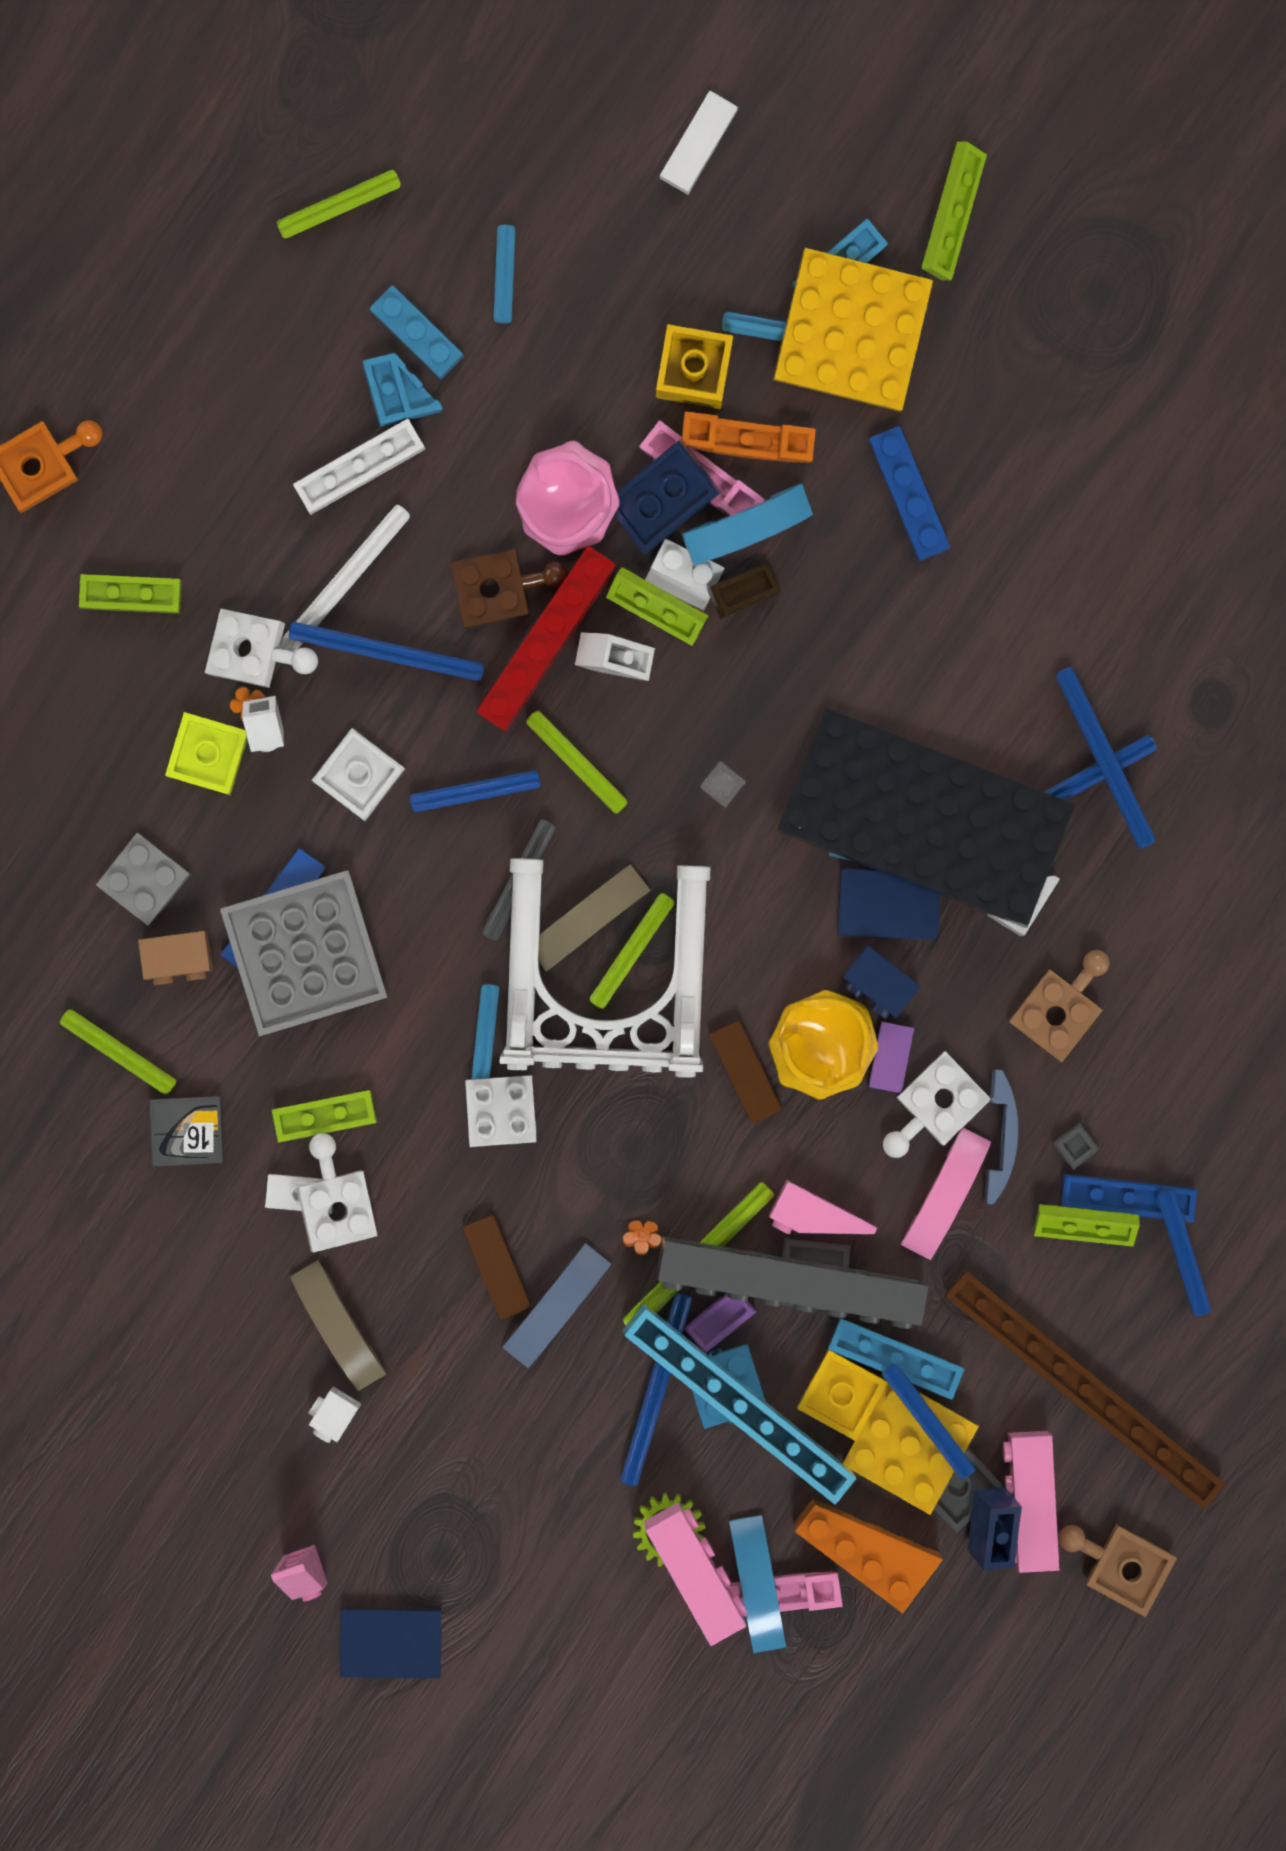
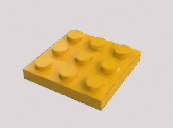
M887 1383L843 1464L852 1471L931 1515L954 1470ZM918 1392L965 1453L979 1425Z

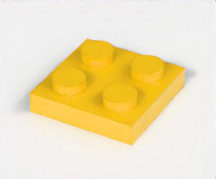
M827 1350L799 1401L797 1409L856 1441L888 1382L836 1352Z

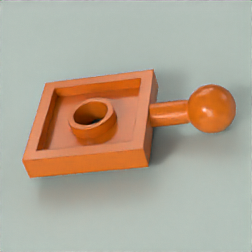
M92 420L81 422L76 429L75 435L57 444L47 425L41 421L0 446V480L19 512L27 511L78 481L65 455L82 445L86 447L96 446L101 441L103 435L98 423ZM29 459H38L40 461L41 468L36 475L28 476L24 473V464Z

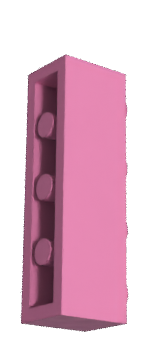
M1048 1431L1008 1433V1442H1003L1004 1462H1009L1010 1475L1005 1476L1004 1483L1005 1488L1022 1506L1015 1567L1019 1573L1059 1571L1052 1435Z
M677 1502L645 1520L646 1533L710 1646L745 1628L746 1623L743 1615L748 1612L739 1595L732 1597L727 1586L731 1585V1581L722 1566L716 1568L711 1560L715 1553L707 1538L705 1537L700 1540L695 1528L699 1527L690 1508L684 1511L681 1504Z

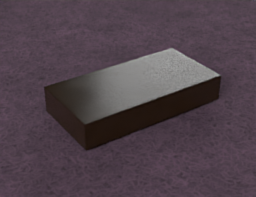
M767 562L712 585L707 589L720 619L776 596L781 592Z

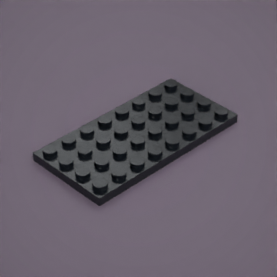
M826 708L777 832L1027 929L1075 804Z

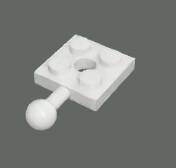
M220 609L205 673L269 688L276 662L292 665L294 670L300 674H309L316 669L318 657L309 648H300L295 652L279 649L285 623L281 621ZM244 640H250V653L241 657L238 651L239 645Z
M944 1051L896 1097L914 1118L901 1132L894 1131L886 1135L883 1141L884 1151L893 1158L904 1156L909 1150V1141L923 1127L944 1146L991 1098ZM940 1089H947L952 1094V1103L947 1108H941L935 1102V1094Z
M326 1133L315 1135L310 1141L309 1149L311 1154L319 1159L323 1180L296 1186L311 1252L376 1237L377 1231L363 1171L360 1170L336 1176L331 1157L336 1150L334 1138ZM335 1202H342L346 1209L345 1215L342 1219L334 1221L329 1217V1207Z

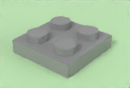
M136 833L96 886L147 926H151L191 874L142 835Z

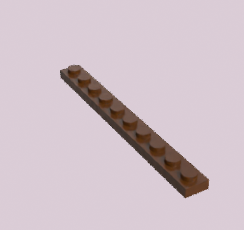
M965 1270L944 1295L1204 1510L1226 1485L968 1271Z

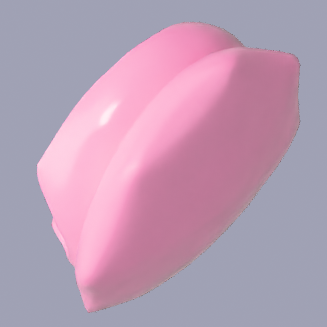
M574 440L536 453L532 457L516 490V506L522 519L523 531L539 544L559 556L567 555L599 543L603 539L607 527L620 503L613 482L610 464Z

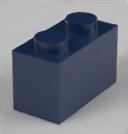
M869 946L863 948L841 977L847 982L844 986L846 990L858 999L862 995L873 1002L870 1008L884 1019L889 1015L897 1018L921 987Z
M1006 1488L974 1490L967 1550L983 1570L1015 1566L1022 1506Z

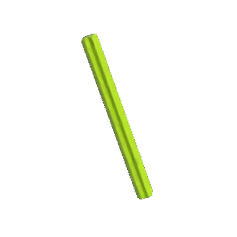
M763 1182L759 1183L699 1243L724 1247L773 1198L774 1193ZM660 1281L623 1318L624 1324L627 1325L643 1304L657 1313L679 1290L665 1288L662 1286L663 1282Z

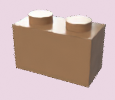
M208 931L138 940L143 980L153 979V986L173 983L174 976L186 975V981L206 979V972L214 971L210 933Z

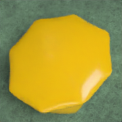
M822 990L810 997L792 1003L784 1009L780 1021L769 1040V1048L776 1065L778 1079L783 1086L796 1089L822 1100L839 1092L857 1087L861 1083L872 1059L878 1051V1042L869 1010L864 1004L840 994Z

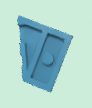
M395 353L362 361V367L380 427L442 411L439 401H435L422 387L423 384L406 369L405 364Z

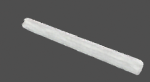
M395 505L296 622L316 627L408 521L410 515L402 506ZM288 630L281 639L279 649L295 652L303 642L291 640L288 636Z

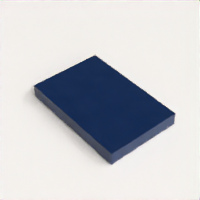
M678 440L617 491L620 503L614 516L645 555L722 492L683 440Z
M841 869L838 935L938 940L940 895L877 870Z
M342 1608L340 1677L440 1678L442 1609Z

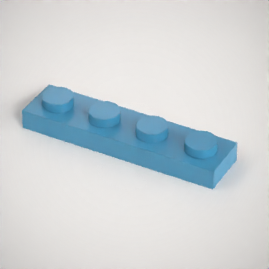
M839 1318L828 1345V1350L882 1372L892 1364H897L912 1384L951 1400L965 1369L962 1366L844 1318Z

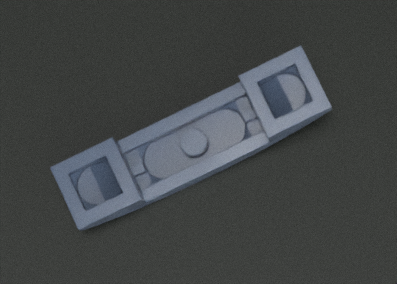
M992 1069L990 1102L1003 1104L999 1169L985 1168L983 1202L987 1204H994L1004 1190L1013 1169L1018 1145V1115L1015 1099L1004 1072L997 1069Z
M585 1243L502 1348L529 1368L591 1292L611 1263Z

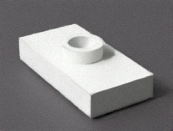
M268 1174L265 1208L302 1211L296 1186L323 1179ZM333 1204L329 1207V1214L333 1213Z

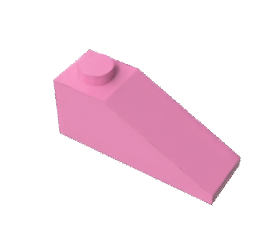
M786 1180L769 1213V1217L774 1219L772 1226L789 1235L792 1229L799 1233L875 1234L877 1230L875 1225Z
M315 1545L284 1555L271 1574L273 1582L292 1600L301 1597L303 1602L321 1596V1590L328 1583Z

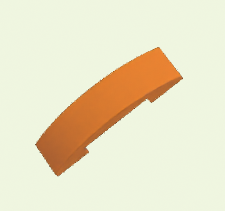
M685 411L681 440H683L688 448L717 454L771 461L811 463L813 460L816 429L784 424L779 427L719 419L716 415Z

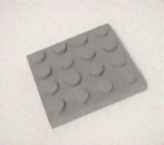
M349 870L220 909L259 1037L388 997Z

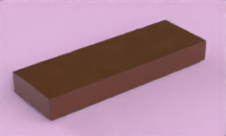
M739 1020L710 1033L709 1036L751 1123L754 1124L781 1111L782 1108Z
M494 1214L462 1227L500 1320L531 1308L532 1306Z

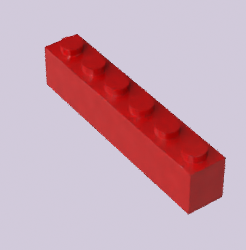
M587 546L476 712L480 717L505 734L507 733L616 571V564L590 546Z

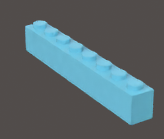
M645 1304L641 1306L623 1329L625 1337L835 1505L856 1480L854 1473Z

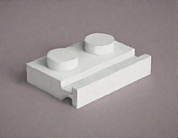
M665 539L645 580L699 611L704 612L710 599L707 589L719 582L725 568L710 560L693 565L687 549Z

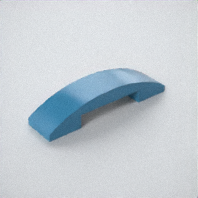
M798 484L772 495L768 500L716 522L710 521L684 532L682 537L692 564L697 565L771 537L809 518L813 513L803 485Z
M762 1514L729 1520L744 1605L748 1612L746 1616L753 1653L785 1648V1637Z

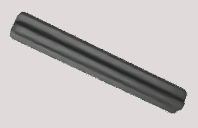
M540 820L521 858L540 859L556 826L546 820ZM513 873L482 931L485 937L493 941L499 939L511 916Z

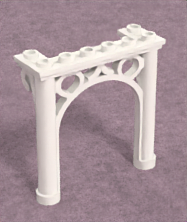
M511 858L510 872L513 873L507 1036L506 1046L500 1056V1064H507V1069L527 1070V1066L534 1065L535 1061L542 1062V1067L562 1068V1062L575 1063V1068L595 1069V1064H609V1070L627 1071L629 1065L642 1066V1071L662 1072V1067H669V1071H675V1076L695 1077L696 1072H703V1062L699 1056L706 884L707 881H710L711 867L677 866L678 889L674 971L671 982L662 997L654 1005L637 1015L618 1020H596L569 1011L559 1004L546 989L540 976L538 962L541 882L544 860ZM535 988L542 1000L550 1007V1009L541 1013L536 1020H534ZM675 994L674 1026H672L669 1020L658 1012L668 1004ZM558 1014L567 1021L570 1032L567 1037L561 1040L547 1039L541 1033V1024L547 1018ZM651 1018L665 1027L666 1037L657 1044L643 1043L637 1036L638 1027ZM575 1024L583 1026L582 1032L589 1034L594 1039L596 1047L567 1046L575 1038L577 1031ZM632 1026L630 1030L631 1040L639 1049L609 1048L613 1038L625 1034L624 1028ZM597 1029L609 1031L603 1037ZM533 1036L542 1045H533ZM673 1042V1051L664 1050Z

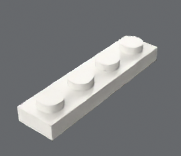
M406 419L293 485L310 515L424 451L425 447L409 419Z

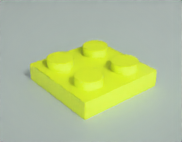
M184 712L165 776L231 795L248 739L246 730Z

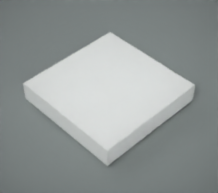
M352 728L312 781L366 821L404 772L405 768Z

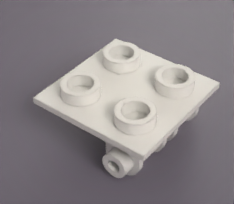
M532 1075L465 1080L470 1147L537 1142Z

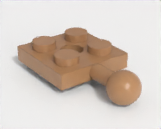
M1100 950L1088 952L1083 959L1084 969L1071 985L1048 969L1008 1022L1060 1062H1063L1103 1011L1081 993L1094 976H1101L1108 971L1110 966L1108 956ZM1053 1006L1061 1007L1065 1013L1064 1020L1058 1025H1051L1046 1019L1048 1009Z
M1118 1524L1115 1525L1104 1548L1085 1539L1083 1530L1076 1525L1065 1526L1059 1533V1543L1064 1550L1068 1552L1081 1550L1097 1559L1085 1581L1087 1586L1144 1617L1147 1616L1177 1560L1175 1555ZM1128 1562L1139 1564L1140 1572L1134 1579H1126L1122 1575L1123 1566Z

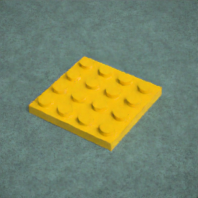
M805 248L800 262L773 380L899 412L902 411L933 280Z

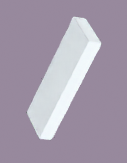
M709 91L661 172L660 179L688 195L737 113L738 107Z

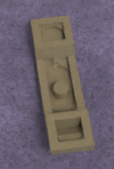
M631 865L603 884L539 935L538 962L546 972L651 891Z
M318 1259L290 1276L316 1328L356 1390L359 1391L386 1375L387 1373L372 1347L368 1346L335 1290L336 1287L320 1260Z

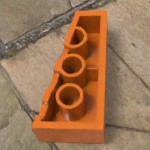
M814 1498L793 1524L797 1534L902 1614L943 1561L938 1551L921 1546L910 1539L882 1529V1527L858 1519L847 1512Z

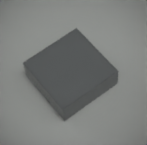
M1077 1123L1052 1142L1073 1170L1100 1150L1080 1123Z

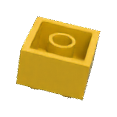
M667 324L656 387V398L721 409L733 336Z

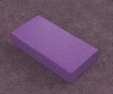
M886 1022L880 1023L877 1038L878 1051L873 1058L868 1087L902 1093L914 1028Z
M725 1293L684 1326V1329L704 1353H707L756 1313V1310L748 1301L728 1298L729 1293Z

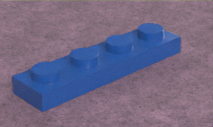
M900 426L869 438L868 442L918 562L949 550L950 545Z

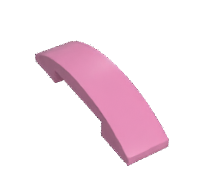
M659 420L639 448L655 460L674 443L681 440L682 437ZM689 448L722 492L709 503L720 512L730 516L765 501L764 498L740 480L736 481L698 451Z
M964 1127L959 1130L920 1211L915 1215L901 1242L902 1246L929 1260L932 1259L977 1176L990 1147V1141Z
M812 1572L773 1576L780 1612L809 1608V1611L843 1607L838 1572ZM740 1581L727 1586L732 1597L739 1595L744 1604Z

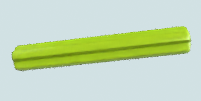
M389 170L277 221L278 229L283 238H289L394 191L401 186L398 175L394 170Z
M537 710L526 720L527 725L614 813H619L627 805V800L540 711Z
M664 893L659 894L590 996L591 1003L601 1009L605 1008L674 906L675 901Z
M67 1010L60 1020V1024L161 1093L167 1095L173 1090L177 1082L173 1077L75 1011Z

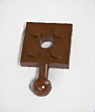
M516 549L451 563L465 629L529 616L525 588L545 584L550 588L557 589L560 588L568 576L566 567L558 562L547 564L542 572L522 575ZM488 580H494L499 584V593L493 598H486L481 592L482 585Z

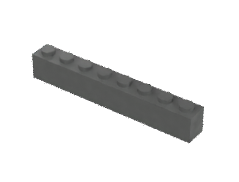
M664 1236L662 1238L656 1271L657 1280L663 1282L662 1286L669 1289L682 1290L683 1285L696 1287L695 1292L704 1295L714 1296L716 1291L729 1293L728 1298L739 1301H748V1297L761 1298V1303L769 1306L780 1307L781 1302L794 1304V1309L799 1311L813 1312L814 1308L826 1309L827 1315L839 1318H846L847 1313L860 1315L859 1320L864 1322L879 1323V1319L891 1320L893 1326L904 1329H911L912 1324L922 1326L929 1288L922 1280Z

